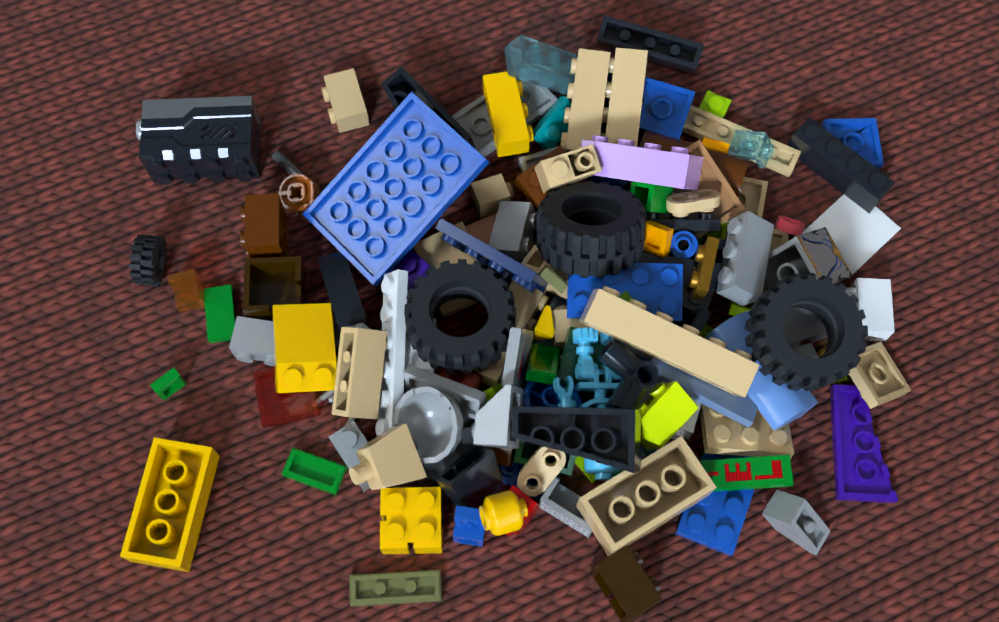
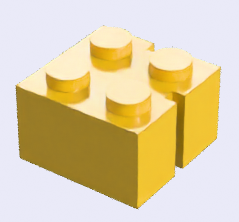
M441 487L382 488L380 493V516L383 520L380 521V550L382 554H410L408 543H414L416 554L442 553Z

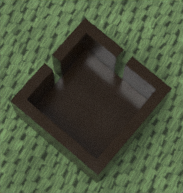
M301 256L244 259L243 312L247 318L273 321L272 305L306 304L304 294L306 292V268Z
M627 545L596 564L590 573L605 597L611 593L614 594L615 598L609 601V604L621 622H631L662 600L659 595L662 590L653 576L648 578L642 569V566H644L642 558L635 549L631 551Z

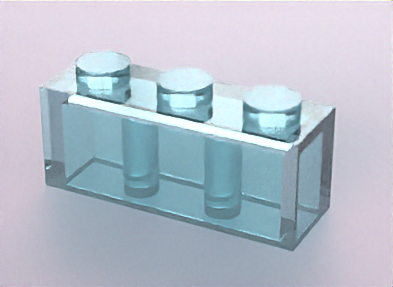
M524 35L518 36L504 48L509 76L567 95L569 82L574 83L575 74L570 73L572 57L577 58L578 55Z

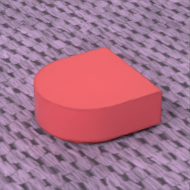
M778 215L775 223L777 229L796 236L802 235L805 228L804 222L783 215Z

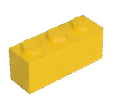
M514 70L483 75V93L497 157L529 152V144L534 141L531 125H526L525 119L528 118L526 102L521 103L520 96H523L521 80L516 81Z

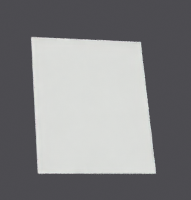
M843 194L802 234L826 227L853 275L901 228L877 207L869 214Z

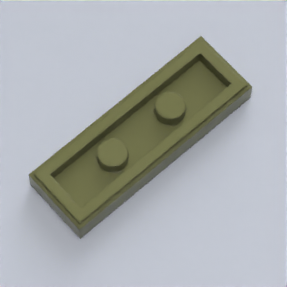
M440 569L349 575L351 607L442 602Z

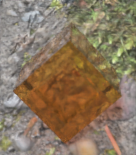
M195 269L167 276L168 282L174 291L176 307L179 313L205 307L203 283Z

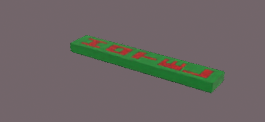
M790 454L699 461L717 487L713 492L793 486Z

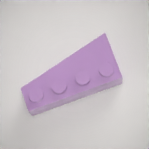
M592 135L591 140L582 139L581 148L591 144L594 146L602 169L601 172L594 174L596 176L698 190L703 157L689 155V149L672 146L671 152L661 151L662 145L645 143L644 148L634 147L635 141L618 139V144L608 143V137Z

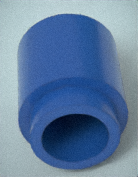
M692 231L675 232L670 246L672 254L678 258L685 259L695 254L698 247L696 235ZM680 240L688 241V249L681 250L678 247V242Z

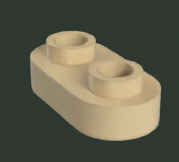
M713 189L682 192L669 195L666 198V210L675 217H686L689 213L697 211L712 212L714 208L720 205V192Z
M539 446L518 474L517 482L519 489L528 496L542 494L565 466L566 452ZM553 455L557 460L554 463H548L545 458ZM535 478L538 484L531 486L527 483V480Z

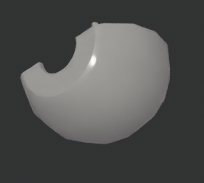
M435 387L412 388L402 395L395 407L393 425L407 424L423 464L436 463L452 453L460 442L463 433L464 419L458 404L451 395Z

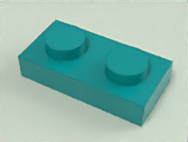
M566 96L559 97L532 130L534 140L543 151L555 148L561 141L562 132H568L569 124L564 123L565 108H571V102Z

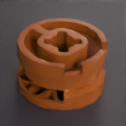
M293 174L283 180L278 193L285 208L303 215V211L321 194V188L311 178L302 174Z

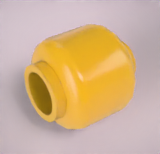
M512 491L489 495L485 497L483 505L479 507L480 519L485 531L490 530L496 536L520 530L523 526V517L528 516L524 499H518Z

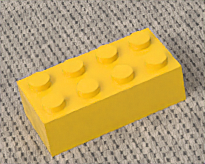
M154 437L120 557L134 563L185 572L190 571L220 457L212 447Z

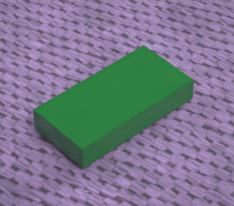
M230 284L204 288L209 343L229 341L232 338L236 322L233 287Z
M536 343L532 344L526 380L553 385V380L557 374L561 348Z
M293 447L281 475L337 496L348 468L347 466Z

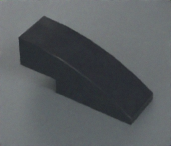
M341 252L317 258L339 329L367 321L347 258Z

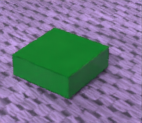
M172 368L150 384V386L162 400H166L187 383L177 370Z

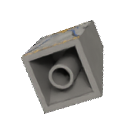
M824 227L796 236L769 252L764 281L767 290L778 281L785 280L788 276L798 274L801 277L805 273H815L816 279L825 275L832 278L831 283L835 285L852 276V273L828 230Z

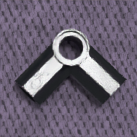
M616 338L610 340L599 353L598 360L622 379L606 405L608 408L636 409L648 389L658 382L659 371L657 367L650 361H642ZM638 371L641 373L643 377L642 382L638 377Z

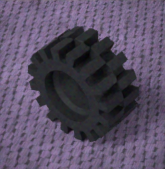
M137 235V238L133 241L134 245L131 246L132 254L129 256V259H131L129 269H131L130 277H132V282L140 285L159 286L163 282L162 279L165 278L164 271L167 270V242L162 236Z

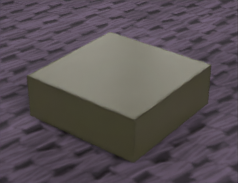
M545 264L539 271L540 276L561 294L568 287L567 280L548 264Z

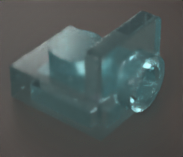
M736 130L728 153L755 160L759 168L765 169L767 161L773 156L774 147L766 132Z

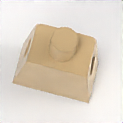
M406 423L389 428L359 448L357 456L360 464L349 469V475L354 484L358 485L367 481L371 490L387 488L427 477Z

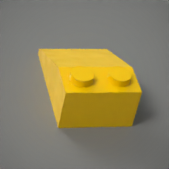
M331 303L272 305L275 391L277 393L334 390L337 364Z

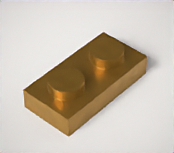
M708 236L704 245H699L697 248L695 261L699 262L697 271L693 270L689 282V287L693 288L691 298L703 300L709 291L720 240L718 238Z

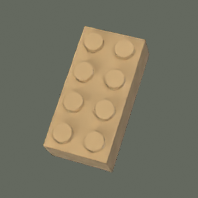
M680 436L642 459L639 472L623 471L580 497L576 506L609 557L624 546L631 545L706 498L717 487L683 437Z

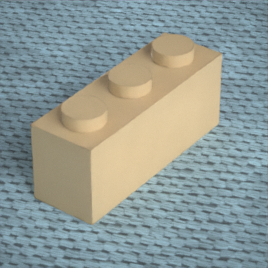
M341 327L332 415L378 419L384 355L387 348V331Z

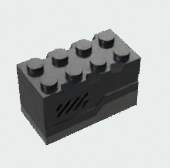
M252 96L143 100L142 118L136 122V135L140 141L139 159L152 181L161 185H168L174 179H182L183 182L188 184H195L201 178H209L210 181L216 183L224 182L227 177H236L237 180L244 182L260 179L262 123Z

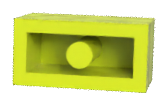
M677 381L656 384L649 391L651 396L645 402L639 403L636 408L641 409V444L646 450L662 448L698 409L697 405Z

